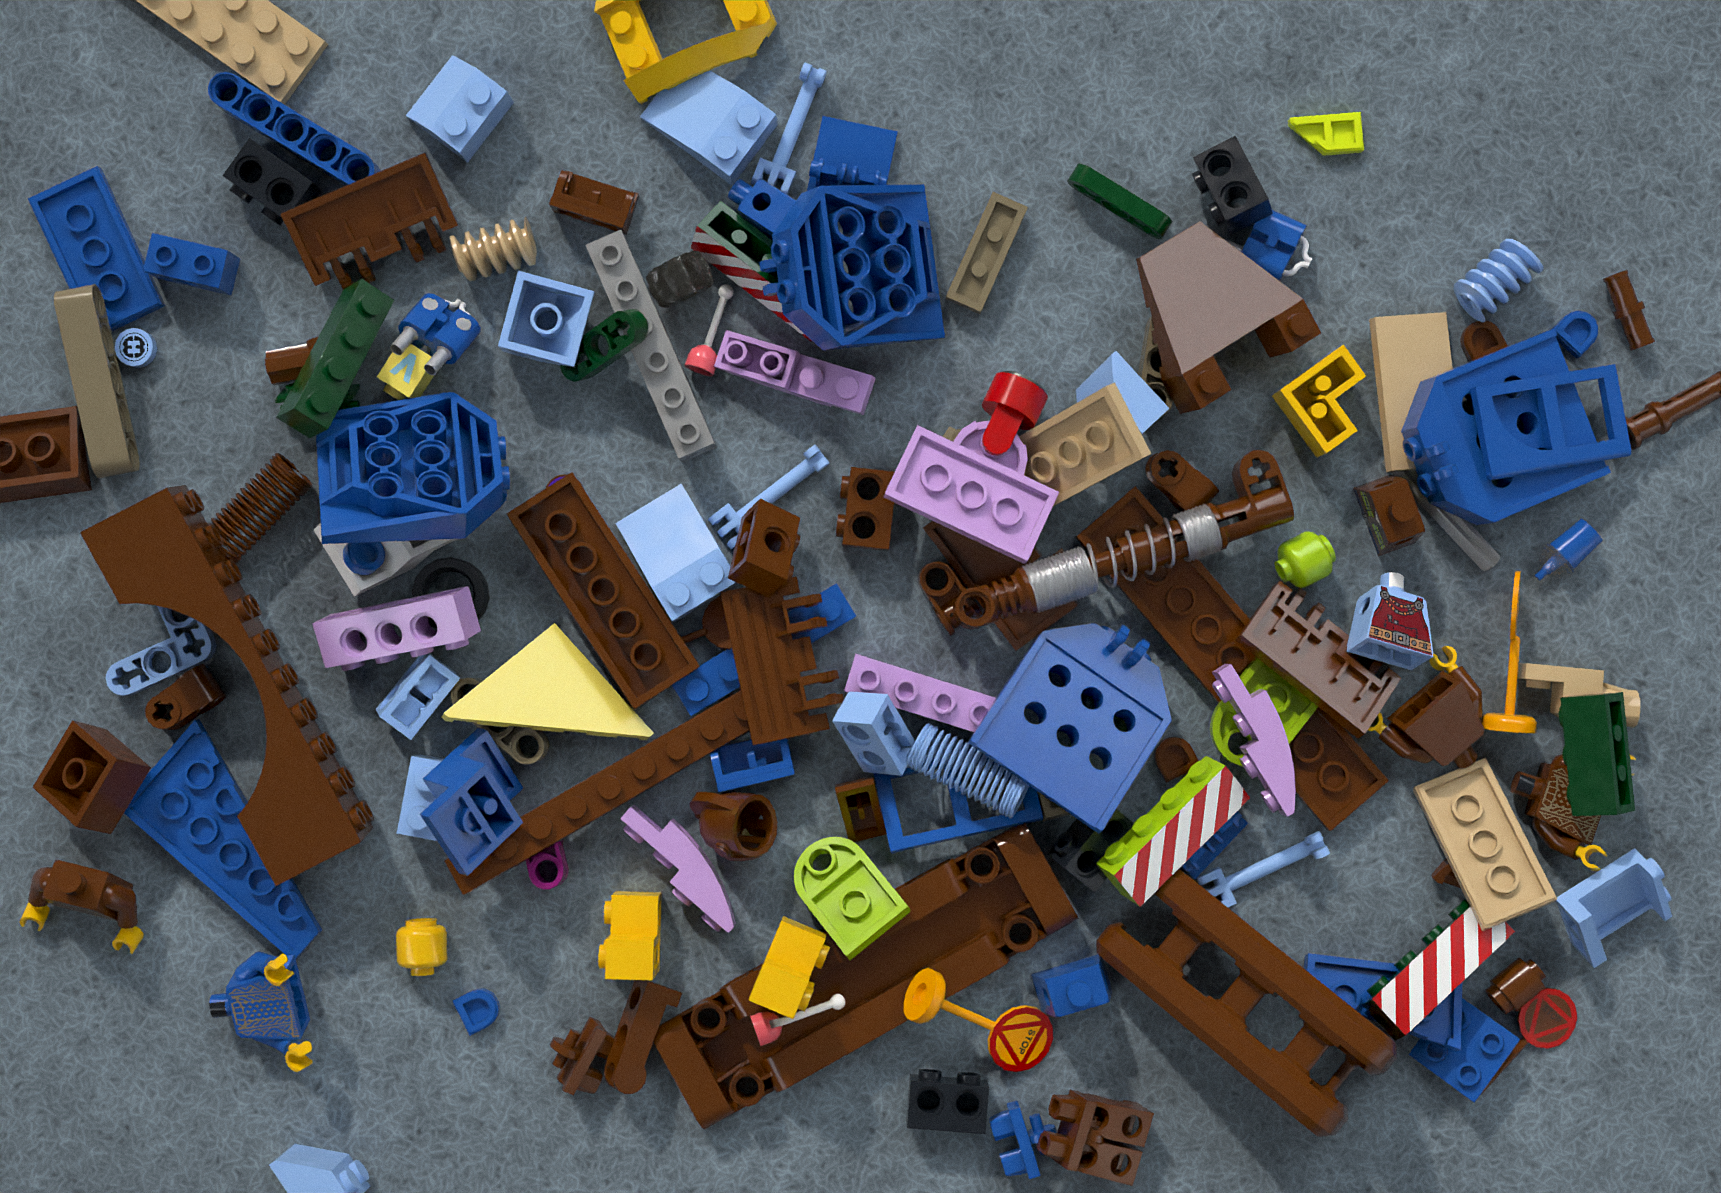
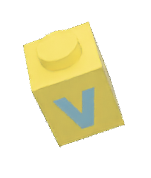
M412 344L401 355H396L392 352L377 375V378L387 383L383 391L397 400H403L406 397H421L434 375L428 374L424 369L431 356Z

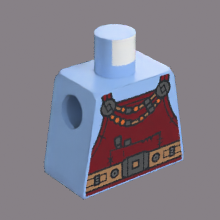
M1395 572L1384 573L1380 577V585L1374 586L1357 600L1347 643V652L1413 670L1433 657L1427 603L1423 597L1404 592L1403 575Z

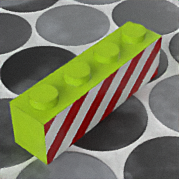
M1205 756L1202 760L1193 764L1188 774L1173 788L1168 789L1161 796L1160 801L1147 814L1139 817L1134 822L1133 827L1118 842L1109 846L1105 851V855L1096 864L1121 895L1141 907L1250 799V796L1226 765Z

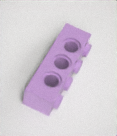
M469 586L334 613L313 623L325 668L341 665L342 671L365 665V660L375 659L376 664L387 663L398 659L399 654L410 652L411 657L426 655L434 651L433 647L445 645L446 650L461 648L469 644L468 638L481 631ZM428 617L436 622L437 631L430 626ZM394 624L400 628L402 638L394 631ZM359 631L365 635L367 644L361 640Z
M855 654L844 689L845 692L888 694L896 708L975 732L996 699L995 697Z

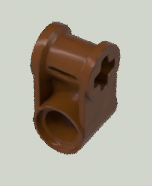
M1166 450L1156 453L1146 462L1145 473L1148 480L1180 512L1210 503L1219 493V489L1210 479L1196 470L1175 451ZM1169 460L1172 464L1169 467L1172 476L1165 475L1161 477L1158 474L1161 470L1158 462L1162 463Z
M930 562L920 569L918 584L932 605L935 615L948 634L952 636L955 634V629L960 625L953 616L950 617V614L953 613L954 601L966 588L962 586L947 564ZM939 568L945 573L946 583L942 589L932 590L927 586L925 579L930 569ZM973 598L967 599L964 602L963 610L969 618L974 616L979 618L983 615Z
M200 664L181 675L175 683L154 696L147 703L145 716L153 727L178 730L199 715L220 704L227 696L205 664ZM165 705L174 707L170 712L172 719L163 718V715L167 712L164 707Z

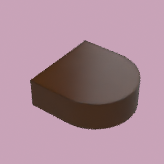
M1476 321L1468 325L1463 330L1460 338L1461 348L1469 362L1508 347L1499 328L1489 321Z
M1169 737L1162 740L1154 752L1155 764L1166 783L1187 773L1190 767L1199 761L1191 745L1178 737Z

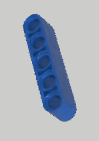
M221 72L210 80L208 94L211 100L223 111L342 184L349 185L356 182L353 175L358 167L369 166L368 176L381 171L377 164L362 151L235 74ZM231 87H237L236 97L233 100L224 101L223 96L226 90ZM269 106L271 110L269 117L263 121H256L257 112L261 108ZM297 126H303L301 138L296 141H289L288 135L290 131ZM336 146L334 158L329 161H321L322 151L326 147Z

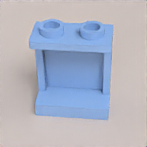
M1635 848L1557 897L1556 902L1570 942L1593 968L1607 960L1601 940L1649 909L1655 910L1664 921L1672 917L1668 904L1672 899L1662 884L1661 879L1665 878L1662 869L1654 859L1649 858L1646 860Z

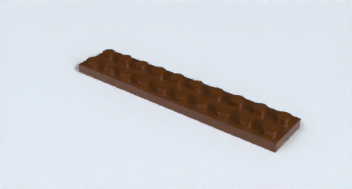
M1135 486L1075 538L1087 552L1086 545L1089 543L1093 554L1096 555L1109 550L1106 537L1110 538L1114 549L1115 540L1125 537L1126 530L1131 535L1143 531L1145 524L1152 528L1164 523L1162 516ZM1183 558L1176 560L1172 568L1162 565L1156 567L1153 575L1147 574L1145 571L1138 573L1134 581L1127 580L1119 571L1117 587L1219 704L1221 699L1212 686V683L1216 681L1212 671L1224 664H1232L1240 677L1255 658L1252 653L1235 641L1250 620L1199 559L1191 560V562H1187ZM1114 573L1108 575L1114 582ZM1319 707L1289 744L1295 773L1296 795L1327 831H1332L1389 781L1347 731Z

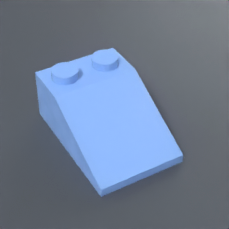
M710 70L669 90L664 89L658 92L640 116L642 120L732 186L778 125L777 116L773 111L746 91Z
M682 484L616 523L650 586L673 622H677L720 596V592L728 591L739 584L728 579L731 564Z

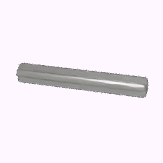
M1416 470L1390 472L1393 476L1407 480L1413 497L1481 570H1489L1498 563L1500 555L1468 521L1429 504L1427 497H1424L1418 488V474Z

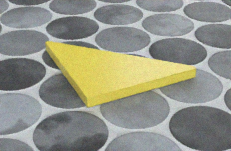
M555 623L441 716L447 722H453L454 720L477 722L479 725L529 727L532 730L562 733L564 731L586 733V735L614 738L618 736L633 737L646 741L654 734Z

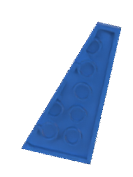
M200 719L194 720L146 775L124 814L286 956L295 954L297 960L320 934L322 928L292 878L275 886L237 817L248 801Z

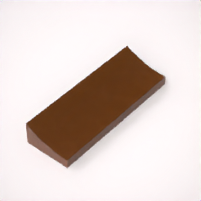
M77 406L0 416V503L92 490L85 451L84 433Z
M573 472L506 513L634 711L700 668L698 662Z

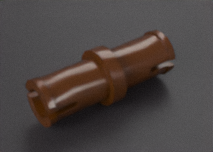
M1628 270L1604 278L1603 282L1606 284L1616 310L1612 312L1615 320L1619 319L1630 345V351L1655 342L1642 311L1645 305L1643 301H1638L1628 276Z

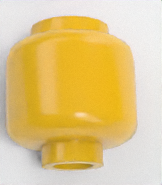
M436 918L408 919L405 921L406 926L399 928L396 933L397 963L403 968H410L411 976L433 975L434 967L441 966L447 961L446 928L437 924Z

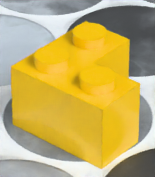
M1342 345L1272 395L1316 458L1328 453L1358 431L1335 399L1365 378L1366 375L1346 347Z
M615 891L611 895V901H605L604 924H611L610 935L604 940V944H600L598 954V966L605 969V979L653 980L659 972L662 892Z
M783 916L755 981L749 1001L791 1019H794L797 1009L805 1012L815 983L809 981L814 966L822 968L830 949L829 946L824 944L826 934Z

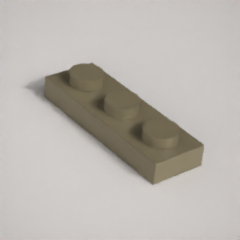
M992 192L947 292L946 300L981 314L1026 214L1027 206Z

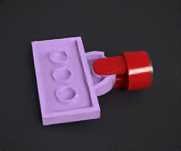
M1002 371L995 374L981 404L982 408L992 416L990 421L972 422L960 431L953 442L917 425L883 498L1026 564L1059 494L1058 491L1024 476L1028 461L1026 444L1024 445L1017 435L1018 429L1031 430L1036 426L1048 400L1045 389L1027 376L1012 371Z

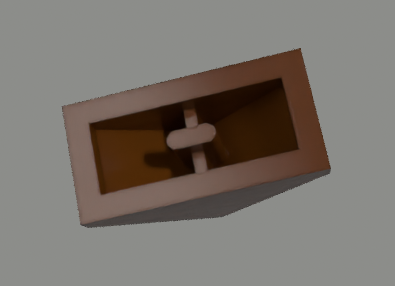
M873 776L835 785L838 803L849 840L858 842L887 834Z

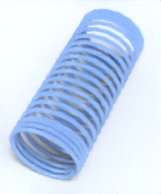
M931 723L926 724L911 749L907 760V768L914 769L918 773L924 772V776L930 775L931 780L936 778L937 783L942 781L943 786L949 785V789L955 787L956 792L961 790V794H967L968 798L974 796V801L980 799V804L986 803L987 808L993 805V811L999 809L1000 814H1005V817L1012 818L1022 803L1029 785L1015 775H1012L1002 798L998 802L1000 793L1011 775V772L1007 770L997 793L991 800L993 792L1005 771V768L1001 766L990 791L985 797L987 788L999 767V764L995 762L982 791L978 795L979 789L994 761L989 758L986 763L988 756L983 754L979 761L982 754L979 750L973 758L976 751L975 747L972 746L968 752L970 744L966 743L961 750L964 743L963 739L959 740L956 745L957 736L953 737L950 741L951 733L947 734L944 738L945 730L940 731L938 734L939 728L937 726L934 727ZM934 756H935V759H934V761H933L932 767H931V768L929 769V771L927 772L928 766H929V764L931 763L932 759H933ZM942 758V760H941V762H940V765H939V768H938V770L936 771V773L934 774L935 767L937 766V764L939 763L940 759ZM947 761H948V764H947V766H946L945 772H944L943 775L940 777L941 771H942V769L944 768L945 764H946ZM956 761V763H955V765H954V768H953V770H952V773H951V775L949 776V778L947 779V775H948L950 769L952 768L954 762ZM977 763H978V766H977V768H976V770H975V772H974V775H973V777H972V779H971V782H970V784L968 785V787L965 789L966 784H967V781L969 780L970 776L972 775V773H973V771H974V769H975V767H976V765H977ZM962 764L958 777L953 783L954 776ZM969 766L968 771H967V773H966V775H965V778H964L963 782L961 783V785L959 786L960 780H961L963 774L965 773L967 767ZM982 769H983V772H982V774H981V776H980V778H979V781H978V783H977V786H976L975 789L972 791L973 785H974L975 781L977 780V778H978L980 772H981Z

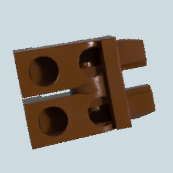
M1071 1089L1068 1095H1052L1048 1108L1049 1115L1054 1119L1061 1120L1057 1133L1044 1130L1040 1134L1037 1150L1052 1158L1067 1170L1079 1171L1133 1186L1143 1153L1133 1145L1145 1146L1154 1113L1137 1102L1107 1099ZM1137 1116L1139 1119V1127L1134 1134H1132V1129ZM1126 1154L1128 1158V1165L1126 1169L1122 1172L1121 1167L1124 1160V1156Z

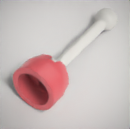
M724 284L718 290L720 299L705 343L692 348L687 356L684 366L693 372L705 376H714L716 370L714 364L717 355L711 346L726 302L734 293L730 285Z
M834 994L827 1002L807 1008L805 1012H796L794 1019L787 1016L779 1018L775 1013L769 1011L750 1016L760 1046L778 1039L783 1025L831 1008L835 1010L842 1009L845 1005V998L841 994Z

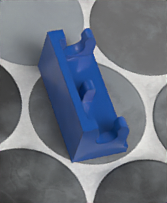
M788 739L755 746L752 745V740L723 746L710 754L718 792L786 777L796 773Z

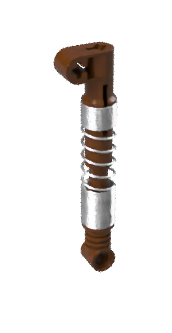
M1253 450L1240 458L1233 466L1232 479L1239 498L1217 506L1213 503H1207L1188 509V511L1184 510V512L1173 514L1172 521L1168 522V519L1164 517V524L1152 528L1145 524L1143 531L1131 535L1126 530L1125 537L1115 540L1114 549L1110 538L1106 537L1109 550L1096 555L1093 554L1091 545L1087 543L1086 546L1090 557H1087L1083 548L1078 546L1077 548L1070 549V551H1063L1059 555L1055 554V556H1048L1044 560H1037L1033 564L1022 565V567L1016 568L1013 575L1009 576L1008 582L1006 578L999 579V585L996 581L990 582V588L987 584H983L963 591L954 601L953 617L963 628L973 630L999 621V615L1002 619L1008 618V612L1011 616L1017 615V609L1021 613H1040V611H1047L1048 608L1062 606L1066 602L1077 601V598L1081 599V597H1088L1092 593L1095 594L1098 590L1099 578H1102L1109 587L1114 588L1117 584L1119 571L1127 580L1134 581L1138 573L1145 571L1147 574L1153 575L1156 567L1164 565L1167 568H1172L1175 561L1182 558L1187 562H1191V560L1198 559L1199 557L1202 558V556L1205 557L1206 555L1226 549L1229 542L1294 520V510L1278 463L1269 452ZM1251 467L1254 469L1260 468L1262 475L1259 477L1256 475L1250 476L1248 469ZM1267 481L1270 482L1271 488L1251 494L1250 487L1256 483L1259 485ZM1238 516L1239 522L1221 528L1218 527L1217 523ZM1114 573V583L1111 584L1105 576ZM967 599H977L982 603L984 608L982 617L972 619L964 613L963 604Z

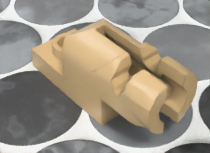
M1519 663L1517 679L1526 680V687L1550 689L1552 682L1550 712L1558 718L1561 706L1560 697L1623 692L1627 727L1637 726L1640 717V697L1638 691L1603 683L1604 670Z

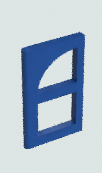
M1615 364L1470 388L1485 474L1489 481L1631 455V445ZM1598 379L1609 440L1566 447L1555 386ZM1535 390L1546 450L1531 448L1514 438L1501 422L1492 397Z
M935 756L929 764L927 771L932 767ZM942 758L940 759V761H939V763L937 764V766L935 767V769H938V768H939V765H940V762H941ZM947 761V763L945 764V766H944V768H943V769H944V772H945L946 766H947V764H948V761ZM956 761L954 762L952 768L950 769V771H949V773H948V775H947V779H948L949 776L951 775L952 770H953V768H954V765H955ZM906 768L902 776L873 773L891 853L1043 820L1037 790L1029 786L1022 801L1024 810L1017 811L1012 818L1005 817L1004 814L972 821L966 794L962 795L961 790L956 792L955 787L949 789V785H947L956 825L903 837L891 779L917 774L918 771ZM960 768L958 769L957 773H956L955 776H954L953 783H954V781L956 780V778L958 777V774H959V772H960Z

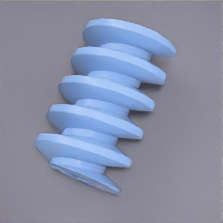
M1505 239L1500 243L1499 249H1494L1488 254V259H1482L1477 263L1476 269H1471L1465 274V280L1460 279L1454 284L1455 296L1463 309L1471 317L1480 322H1485L1482 309L1494 314L1497 311V307L1493 299L1503 304L1507 303L1509 298L1504 290L1508 289L1512 293H1518L1520 286L1516 279L1518 278L1528 284L1532 281L1528 269L1530 268L1539 274L1543 271V265L1537 256L1525 245L1513 239Z

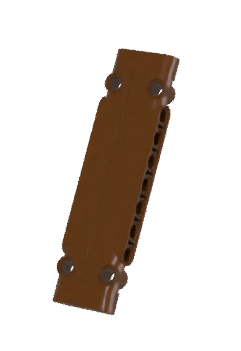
M1026 823L1013 826L986 842L970 848L963 855L955 859H947L895 888V891L908 905L911 912L853 959L849 960L825 929L820 930V932L826 934L824 944L829 946L830 949L822 968L814 966L809 981L815 983L807 1008L829 1001L834 994H841L845 998V1005L842 1009L835 1010L831 1008L783 1025L778 1039L760 1046L750 1016L769 1011L775 1013L779 1018L785 1017L780 1013L749 1001L751 991L763 965L761 963L723 985L719 992L700 1000L696 1005L660 1024L653 1042L700 1126L705 1130L742 1108L755 1105L762 1097L772 1091L780 1092L908 1021L909 1019L904 1014L905 994L915 975L922 969L930 968L942 974L946 982L945 1000L1000 969L1010 961V957L1019 952L1030 950L1040 940L1078 920L1079 918ZM986 854L990 856L992 866L987 873L976 874L971 870V861L976 855ZM1019 922L1027 924L1030 932L1024 941L1015 942L1009 938L1011 926ZM705 1008H713L719 1013L720 1022L714 1026H707L700 1020L699 1012ZM745 1076L751 1077L757 1082L758 1090L751 1094H745L738 1089L737 1081Z

